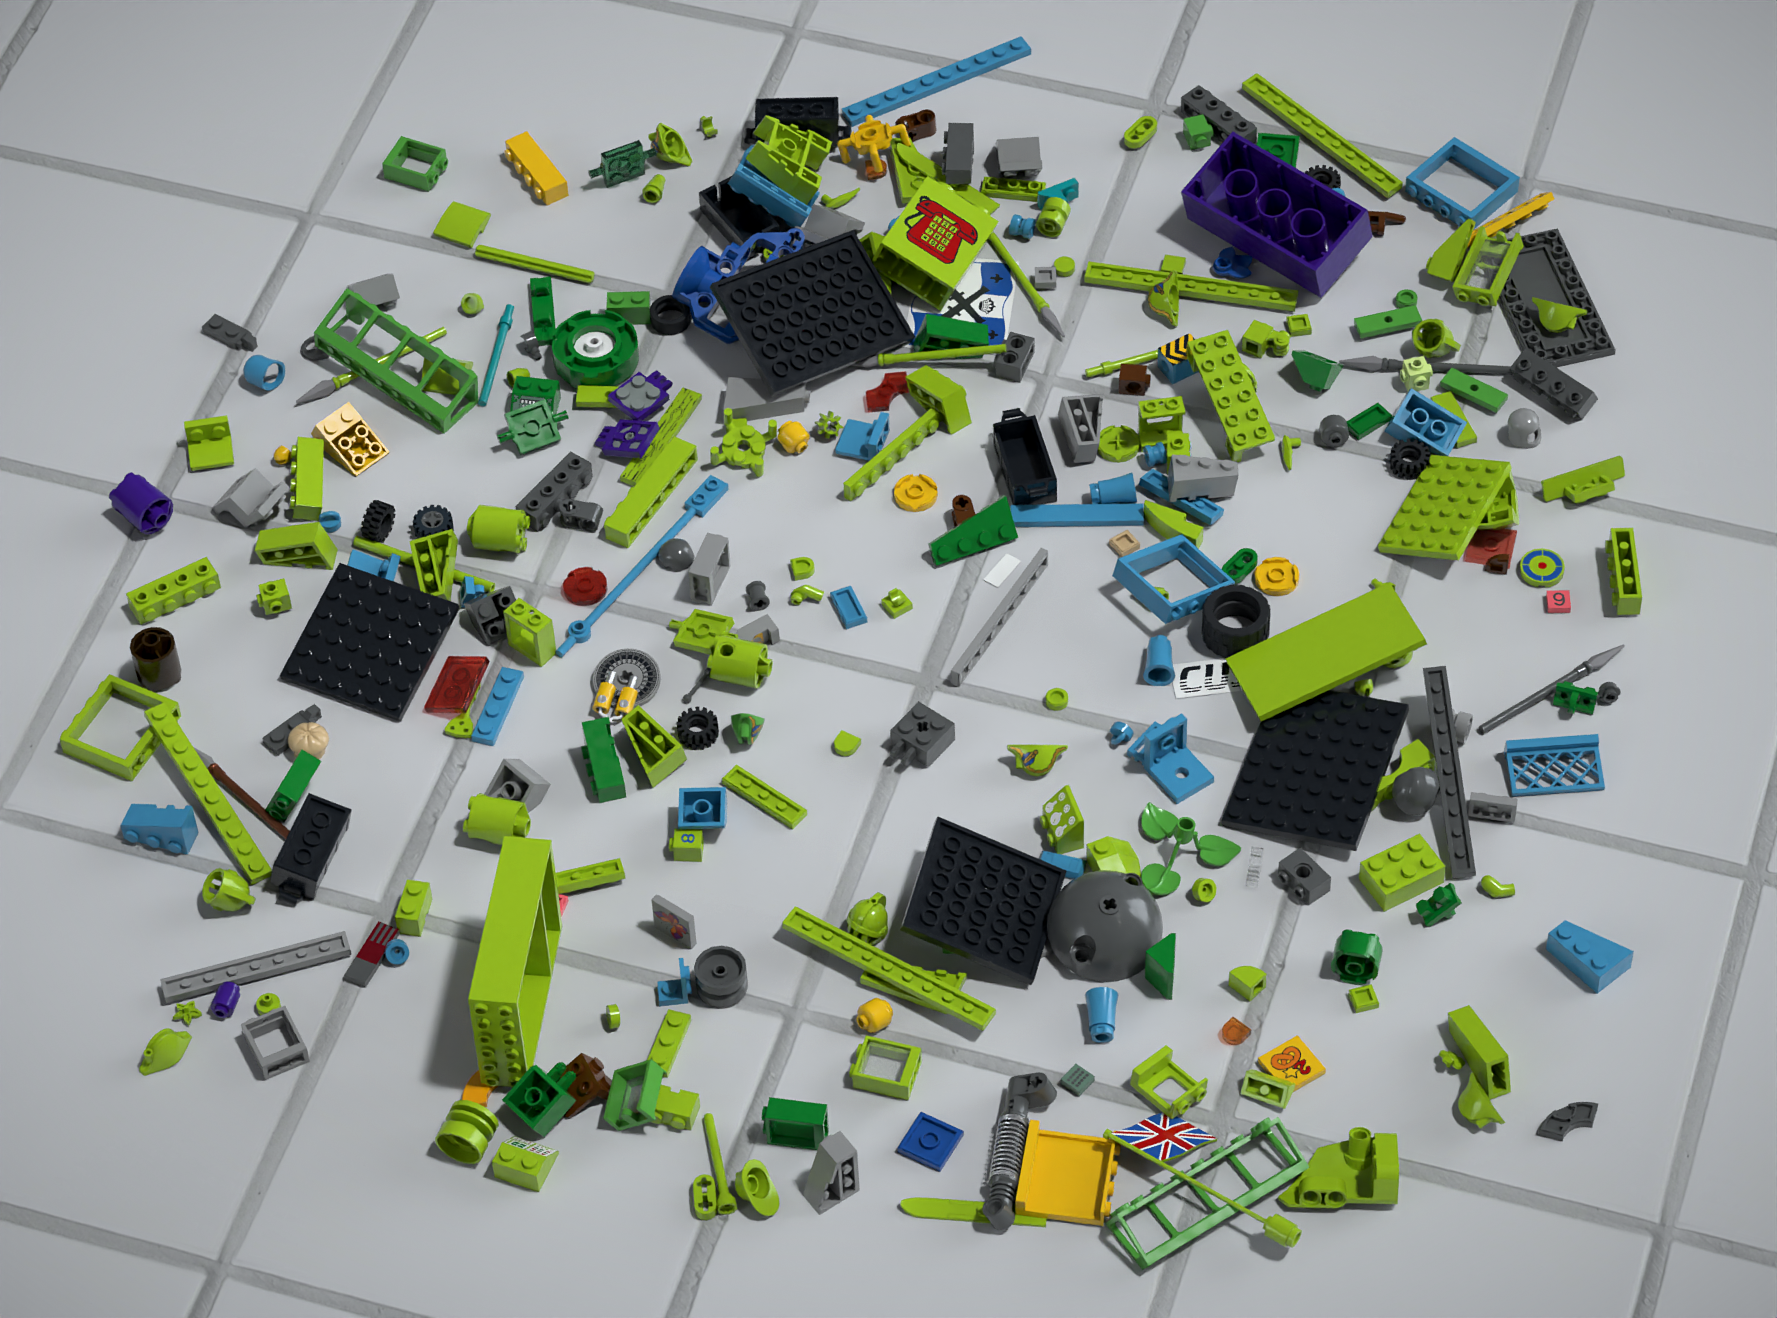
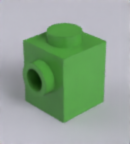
M1203 114L1183 119V134L1191 150L1211 146V137L1214 135L1211 124L1208 125Z

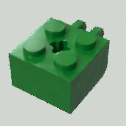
M563 1062L557 1063L548 1073L537 1065L530 1067L502 1099L526 1124L543 1137L550 1132L577 1101L566 1091L574 1082L576 1075L573 1071H568L562 1076L564 1071H566V1064Z

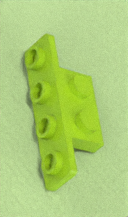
M1616 456L1542 480L1543 499L1548 502L1567 496L1574 503H1584L1590 498L1607 495L1608 492L1615 490L1612 480L1625 476L1623 458Z

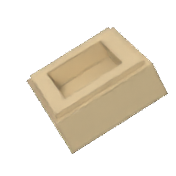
M1128 530L1109 539V545L1120 557L1140 549V543Z

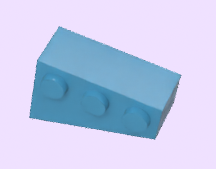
M131 804L120 825L124 839L130 842H139L153 848L159 847L170 850L173 853L187 855L199 833L193 807L188 805L184 809H175L174 805H167L166 808H157L156 804Z
M1566 920L1548 933L1546 946L1548 952L1597 994L1631 968L1634 952Z

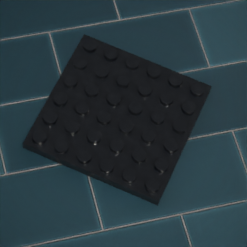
M339 563L280 673V677L282 680L401 722L460 607L457 603Z
M937 817L900 931L1031 985L1034 982L1048 935L1047 917L1057 894L1061 891L1066 870L946 819Z

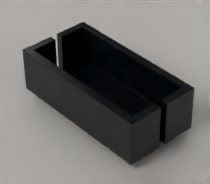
M731 177L718 183L720 201H718L717 187L715 185L699 192L700 210L730 244L734 242L742 246L756 233L780 232L779 224L762 205L752 203L748 196L743 193L739 194L731 189V186L728 184ZM762 246L756 247L748 258L760 253L761 248H765Z

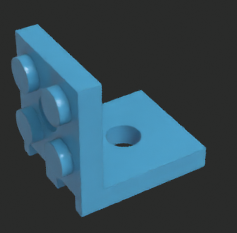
M1182 713L1176 717L1169 718L1161 726L1149 730L1145 734L1144 769L1176 804L1214 783V776L1186 747L1187 718ZM1178 773H1185L1188 776L1186 778H1178L1176 775Z

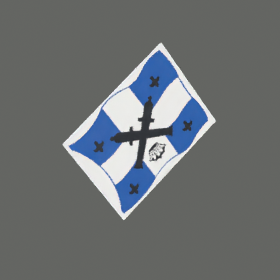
M976 258L941 311L912 293L907 323L915 337L926 314L988 325L989 345H1000L1008 337L1017 277L1004 260ZM914 340L903 344L902 347L914 348Z

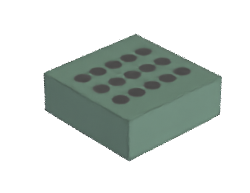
M1075 1064L1061 1078V1084L1079 1097L1095 1081V1076L1078 1064Z

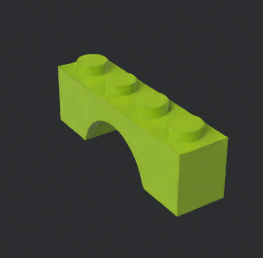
M1419 739L1400 749V767L1394 773L1383 776L1372 810L1384 800L1393 798V782L1400 774L1415 767L1430 768L1434 771L1435 756Z

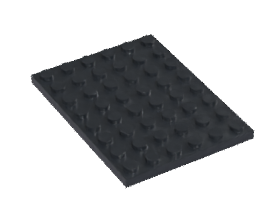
M854 230L719 280L710 286L712 293L771 396L911 342L915 338Z
M1328 690L1261 721L1221 820L1222 826L1357 851L1378 795L1379 786L1383 776H1385L1409 712V705Z

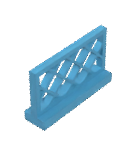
M1598 734L1506 740L1504 756L1507 761L1512 797L1600 791L1605 789ZM1594 753L1595 761L1591 765L1580 759L1584 754ZM1567 755L1573 761L1566 767L1557 761L1560 756ZM1538 757H1544L1550 763L1543 769L1534 761ZM1512 759H1522L1527 764L1522 770H1519L1513 765ZM1576 762L1586 769L1581 776L1570 770ZM1553 764L1563 771L1558 778L1547 772ZM1530 766L1540 772L1534 780L1524 773ZM1590 772L1598 778V783L1589 784L1584 778ZM1568 774L1576 782L1573 785L1567 786L1560 780ZM1544 775L1553 783L1550 787H1543L1537 782ZM1520 777L1530 783L1526 789H1516V781Z

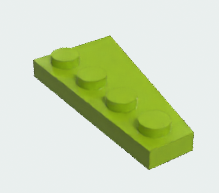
M892 138L889 148L901 202L909 203L926 176L906 164L899 157L896 145L897 143H902L901 139ZM909 138L911 143L909 147L917 151L912 140Z
M913 966L960 991L967 979V973L958 972V975L947 973V970L937 969L934 972L923 970V967ZM865 970L860 977L861 984L948 1015L947 1012Z

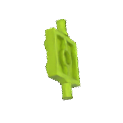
M694 609L691 615L684 621L671 619L669 622L671 629L679 630L673 640L675 647L713 655L716 635L738 638V634L729 633L735 624L732 617Z

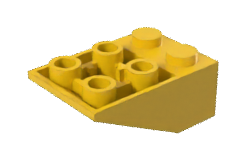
M350 402L316 424L311 432L314 438L324 439V451L355 477L389 454L388 449Z

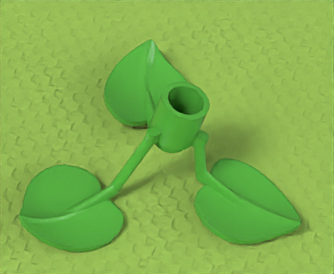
M1150 802L1143 811L1141 826L1143 832L1148 837L1154 840H1161L1165 836L1171 838L1174 835L1176 839L1167 868L1161 864L1153 863L1147 865L1142 871V883L1152 894L1167 895L1177 890L1181 877L1177 872L1171 871L1180 844L1185 845L1192 838L1196 849L1201 850L1200 858L1212 866L1226 865L1241 852L1240 846L1216 835H1204L1198 841V832L1194 831L1195 821L1189 817L1178 819L1172 813L1158 808Z

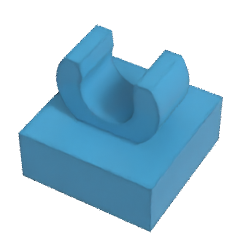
M465 576L459 589L461 608H465L464 603L484 594V586L474 585L473 577Z

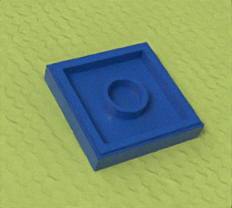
M920 1112L899 1144L897 1153L941 1172L964 1136V1131Z

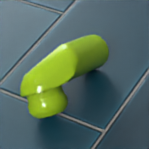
M803 585L791 592L790 600L795 605L801 604L802 600L808 597L820 602L824 591L810 585Z
M1490 875L1482 877L1481 886L1492 897L1515 895L1513 883L1501 885Z

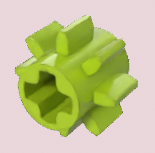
M828 411L827 415L820 413L821 418L819 421H815V424L819 426L817 433H824V437L827 439L830 438V434L838 436L839 428H843L838 422L841 417L837 415L833 418L834 414L832 411ZM828 421H830V426H831L829 429L827 428V427H828V424H827Z

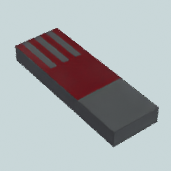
M378 921L344 974L345 980L366 987L386 957L385 947L387 943L397 939L400 935L399 929Z

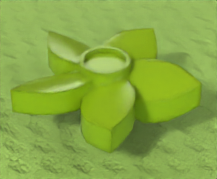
M190 1001L186 1005L176 1003L179 1012L173 1016V1020L184 1018L185 1024L189 1026L192 1018H199L202 1016V1013L195 1008L194 1001Z

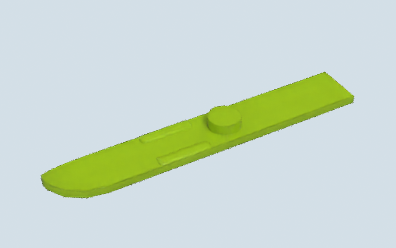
M897 143V154L906 164L926 177L929 176L936 182L946 183V175H942L941 166L916 150L902 143ZM948 184L953 188L955 194L972 205L978 204L989 211L990 215L1000 207V204L969 184Z
M920 1197L907 1198L900 1202L901 1208L913 1217L990 1223L982 1209L985 1202ZM1013 1204V1206H1012V1211H1013L1014 1214H1015V1204ZM1015 1214V1220L1012 1225L1046 1227L1047 1219Z

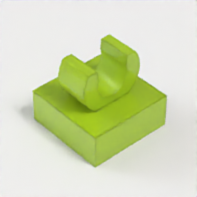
M897 588L889 591L888 596L881 599L882 606L894 619L913 609L912 602Z

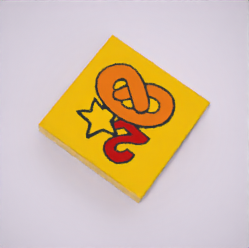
M1298 1035L1258 1057V1063L1267 1074L1295 1083L1294 1091L1326 1073V1068Z

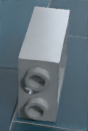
M706 534L688 571L692 601L712 606L731 566L727 537L718 534Z
M286 1006L273 1009L264 1015L251 1018L241 1024L243 1036L265 1080L310 1062L307 1048ZM285 1026L294 1045L263 1058L254 1038Z

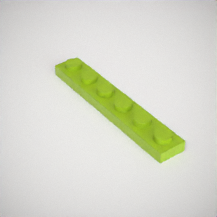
M933 408L929 409L843 483L844 497L851 502L855 497L860 496L883 473L892 469L897 461L906 457L911 449L916 445H920L925 437L935 432L939 426L938 411Z

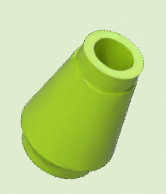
M656 174L643 188V198L647 202L656 203L661 200L666 181L663 175Z

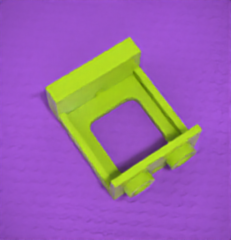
M1182 396L1138 401V436L1141 452H1144V446H1155L1158 442H1162L1164 448L1167 449V433H1183L1182 420L1186 412ZM1172 416V419L1169 421L1147 422V419Z
M1165 1045L1132 1070L1130 1085L1170 1119H1173L1179 1114H1184L1196 1101L1200 1102L1206 1096L1208 1079L1205 1077L1199 1083L1171 1061L1173 1050ZM1168 1078H1173L1188 1090L1174 1100L1172 1105H1169L1153 1091L1154 1088Z

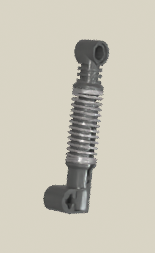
M1037 1072L1018 1075L1009 1079L1004 1113L1000 1115L988 1179V1184L991 1188L990 1195L982 1208L984 1215L997 1230L1009 1228L1015 1220L1012 1206L1014 1193L1018 1189L1030 1122L1027 1117L1028 1110L1030 1108L1047 1106L1057 1096L1056 1089L1044 1073Z

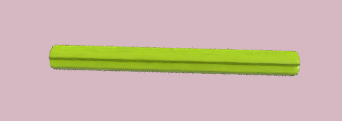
M478 245L475 251L477 257L586 283L593 282L595 273L590 270L484 245Z

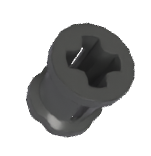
M753 581L746 586V593L750 595L751 599L750 607L756 611L763 610L770 604V600L765 594L766 586L762 581Z

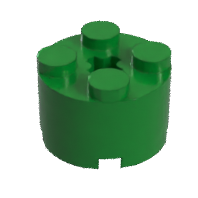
M1349 929L1342 931L1334 947L1331 961L1332 972L1339 974L1342 981L1353 985L1367 984V980L1376 979L1383 952L1379 937L1373 933L1367 934Z

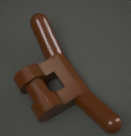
M1368 211L1370 222H1378V224H1370L1372 233H1378V235H1384L1385 220L1397 223H1405L1406 221L1404 215Z

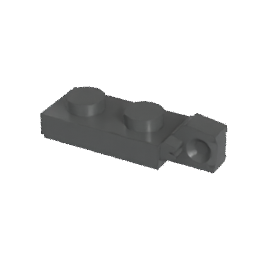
M214 314L202 326V331L205 334L234 349L244 347L253 352L258 347L257 339L252 336L250 331L217 314Z
M314 704L307 708L305 712L303 710L299 711V713L297 712L262 738L263 743L276 755L282 754L290 748L288 745L290 731L301 723H316V721L322 718L321 709Z

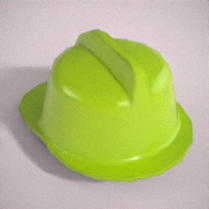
M756 1159L747 1161L743 1169L736 1173V1192L743 1200L751 1202L755 1210L761 1215L772 1216L779 1208L777 1190L770 1179L765 1165L761 1161Z

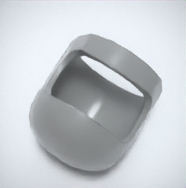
M1520 408L1510 414L1508 418V439L1513 445L1520 448H1533L1540 444L1541 429L1539 427V417L1531 409ZM1536 431L1538 434L1537 438L1533 442H1528V435Z

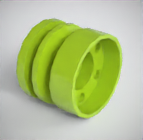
M469 1100L455 1101L446 1116V1121L442 1124L435 1137L436 1145L442 1152L456 1161L466 1164L479 1163L488 1147V1142L491 1141L499 1126L498 1120L491 1111L478 1103Z

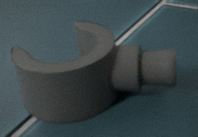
M529 331L521 335L520 337L525 340L528 346L524 349L528 353L531 352L536 360H540L542 355L540 354L539 344L534 333Z

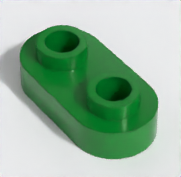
M1240 549L1222 566V570L1235 581V584H1238L1257 566L1258 555L1253 549Z

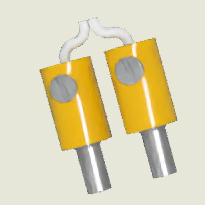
M609 671L606 682L600 683L592 707L602 717H608L606 714L609 713L616 687L613 685L616 676L614 671ZM631 675L628 686L622 688L614 711L616 716L609 719L610 723L613 720L623 718L633 710L638 695L637 690H635L638 680L637 676Z

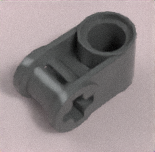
M565 499L559 505V510L562 513L560 522L564 527L581 529L588 532H594L598 529L603 514V508L600 505L574 499Z

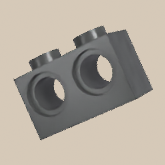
M1010 332L1007 340L1004 339L1002 341V344H1006L1007 352L997 354L993 366L996 367V377L1021 383L1035 353V338Z

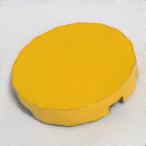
M906 475L895 484V502L906 511H925L931 508L937 500V485L932 478L926 475Z
M1267 558L1256 567L1255 583L1263 593L1268 595H1287L1298 586L1299 570L1294 563H1290L1286 558Z

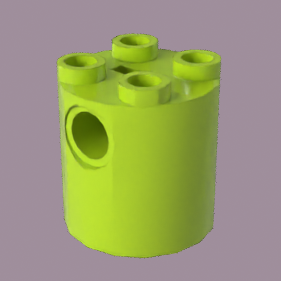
M479 505L468 519L467 534L473 547L476 549L510 551L518 554L527 548L525 531L529 529L530 516H526L524 510Z
M716 635L714 639L715 651L713 655L709 656L707 668H711L710 678L746 687L759 688L763 678L769 677L772 671L773 660L768 659V646L763 643Z
M483 793L477 794L476 797H470L468 802L469 818L465 819L463 824V832L468 833L469 838L483 839L493 844L502 845L504 836L525 838L528 835L531 819L524 802L501 797H489Z

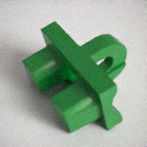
M1558 682L1553 705L1568 708V713L1575 714V711H1580L1593 715L1598 692H1596L1595 688L1586 687L1583 689L1575 687L1571 682Z
M1449 883L1445 887L1439 886L1433 891V896L1428 900L1422 899L1416 903L1418 913L1423 917L1427 926L1431 927L1443 917L1451 918L1456 914L1454 909L1462 904L1456 894L1454 884ZM1436 903L1442 906L1440 908H1437Z

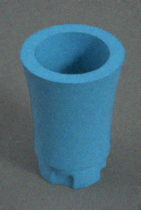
M1132 472L1120 477L1089 484L1092 504L1137 503Z
M1164 635L1151 637L1147 647V660L1143 677L1147 683L1153 686H1166L1175 679L1171 642Z
M1107 987L1092 988L1085 993L1089 1031L1092 1041L1097 1043L1110 1042L1114 1038L1118 992Z

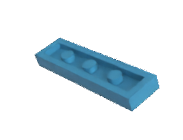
M1151 469L1140 478V486L1169 502L1167 476ZM1196 496L1195 500H1188V497L1177 498L1176 502H1170L1209 525H1212L1221 518L1224 512L1223 508L1202 496Z
M506 667L501 668L473 731L472 742L490 746L495 745L524 679L523 671Z

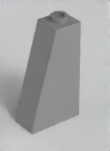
M728 377L723 414L726 408L732 409L733 419L747 418V421L804 412L805 403L810 401V390H806L805 383L771 396L762 379Z

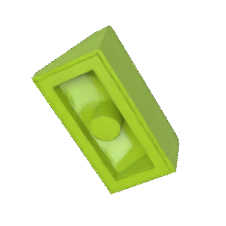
M1251 1069L1245 1073L1240 1094L1286 1109L1294 1091L1295 1083Z

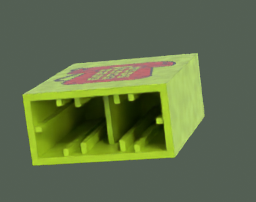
M927 176L881 242L872 259V263L878 272L941 311L986 245L999 221L991 217L989 211L978 204L972 205L955 194L953 188L947 183L936 182Z

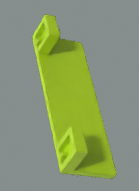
M1224 330L1187 342L1186 357L1193 372L1199 371L1226 433L1225 447L1231 461L1240 462L1242 452L1275 441L1274 433L1229 331Z

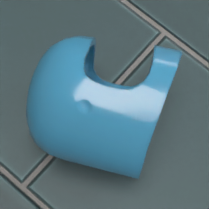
M253 355L246 361L243 374L246 381L250 384L270 391L283 382L285 365L281 361L269 359L263 355ZM276 363L278 365L276 380L273 383L263 381L268 367Z

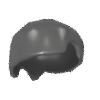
M680 538L667 540L661 545L658 553L659 560L665 568L668 566L672 567L676 572L689 568L695 557L688 542Z

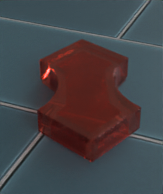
M906 371L885 373L884 380L878 387L865 391L868 413L889 411L890 404L895 397L909 392Z

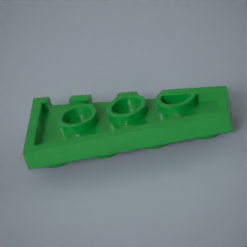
M1001 496L997 501L987 505L974 516L962 521L957 527L948 530L928 543L934 565L937 566L1018 538L1007 496Z

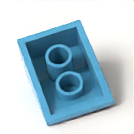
M1411 388L1402 399L1384 432L1399 441L1403 439L1406 442L1407 439H1410V442H1414V439H1416L1418 444L1422 441L1424 447L1427 446L1431 453L1449 456L1467 422Z

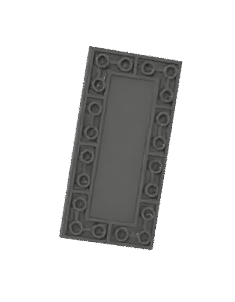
M1558 228L1521 236L1524 247L1519 252L1501 291L1499 300L1522 350L1525 348L1529 349L1556 368L1615 355L1616 349ZM1481 257V261L1485 265L1500 267L1503 262L1502 259ZM1485 268L1491 283H1493L1498 271ZM1532 297L1585 309L1587 314L1577 318L1574 330L1567 329L1560 333H1553L1548 331L1541 323L1538 307L1532 302Z

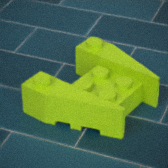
M765 115L753 132L754 135L765 140V142L763 143L758 140L746 156V160L783 191L807 205L818 191L822 176L804 166L806 165L817 170L829 154L832 142L814 131L807 130L804 132L798 130L796 125L786 126L780 124L779 119Z

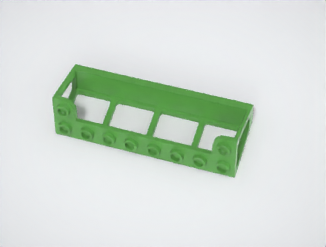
M348 288L314 331L316 347L444 434L479 402L478 376L474 371L465 368L456 359L444 354L440 348H435L425 338L416 335L407 326L401 325L391 315L385 314L375 304H370L360 294L354 293ZM344 302H346V315L329 329L327 325ZM365 318L368 319L352 342H348L335 333L348 319L357 325L365 322ZM373 324H376L401 341L385 364L379 363L357 348ZM406 345L433 363L417 386H413L389 370ZM438 368H441L459 381L460 391L448 407L442 406L422 392ZM463 397L470 402L451 419L452 412Z
M1268 1117L1251 1128L1252 1134L1244 1137L1241 1134L1230 1141L1232 1146L1224 1149L1221 1146L1210 1153L1211 1159L1205 1162L1201 1158L1190 1165L1192 1170L1185 1175L1194 1179L1193 1176L1223 1157H1227L1252 1187L1251 1190L1233 1200L1241 1206L1247 1207L1310 1167L1279 1117L1272 1121ZM1276 1125L1297 1161L1272 1133L1271 1128ZM1265 1135L1288 1162L1289 1166L1264 1182L1258 1183L1233 1152L1256 1137ZM1173 1175L1170 1177L1171 1183L1166 1186L1163 1183L1158 1184L1150 1190L1152 1193L1150 1196L1144 1198L1143 1195H1140L1130 1202L1132 1206L1127 1202L1110 1214L1111 1219L1105 1224L1140 1268L1144 1270L1240 1210L1229 1204L1221 1208L1217 1207L1204 1190L1188 1182L1212 1213L1182 1232H1178L1153 1202L1157 1197L1186 1181L1177 1175ZM1143 1206H1147L1171 1235L1169 1240L1146 1254L1124 1220V1217ZM1116 1222H1120L1134 1247L1117 1228Z

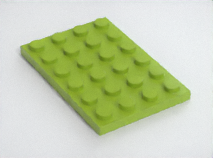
M1431 455L1429 464L1420 473L1378 544L1379 551L1381 553L1459 561L1512 469L1510 462Z

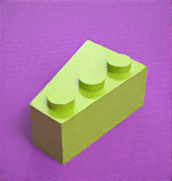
M927 365L906 376L910 395L926 411L931 408L938 411L939 422L943 421L947 425V431L951 435L972 423L965 397L967 394L962 385L956 384L949 377H945Z
M320 522L260 530L255 547V552L264 565L292 567V563L305 564V568L320 565L326 566L327 570H333L338 551Z
M450 529L409 541L420 590L451 601L458 539L454 531Z
M639 705L621 719L652 788L687 760L682 745Z

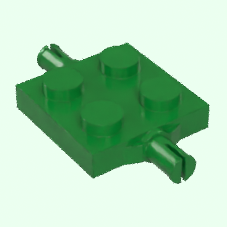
M544 399L505 413L504 417L508 425V432L497 435V439L500 444L512 439L517 446L519 454L523 455L560 441L561 437L557 429V422L569 419L566 410L553 414Z

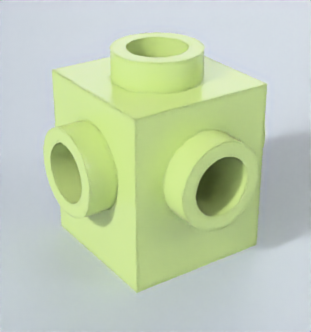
M1421 356L1403 360L1400 378L1404 382L1407 391L1411 388L1415 391L1429 389L1430 377L1433 376L1431 365L1427 364L1425 357Z

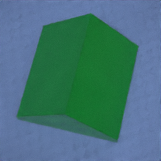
M1176 933L1169 934L1146 951L1145 979L1167 1000H1172Z

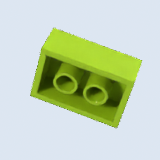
M1419 833L1361 861L1359 880L1385 912L1444 883L1446 866Z

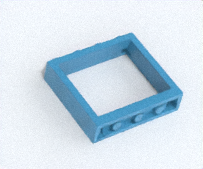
M1453 137L1406 177L1405 192L1424 203L1427 207L1440 213L1443 217L1448 218L1459 227L1467 219L1475 221V229L1518 192L1520 177L1456 137ZM1452 158L1499 188L1475 209L1469 211L1423 181Z
M1182 534L1118 558L1112 575L1165 624L1202 610L1205 599L1211 592L1220 587L1235 584L1232 578ZM1178 558L1210 588L1171 603L1139 573Z

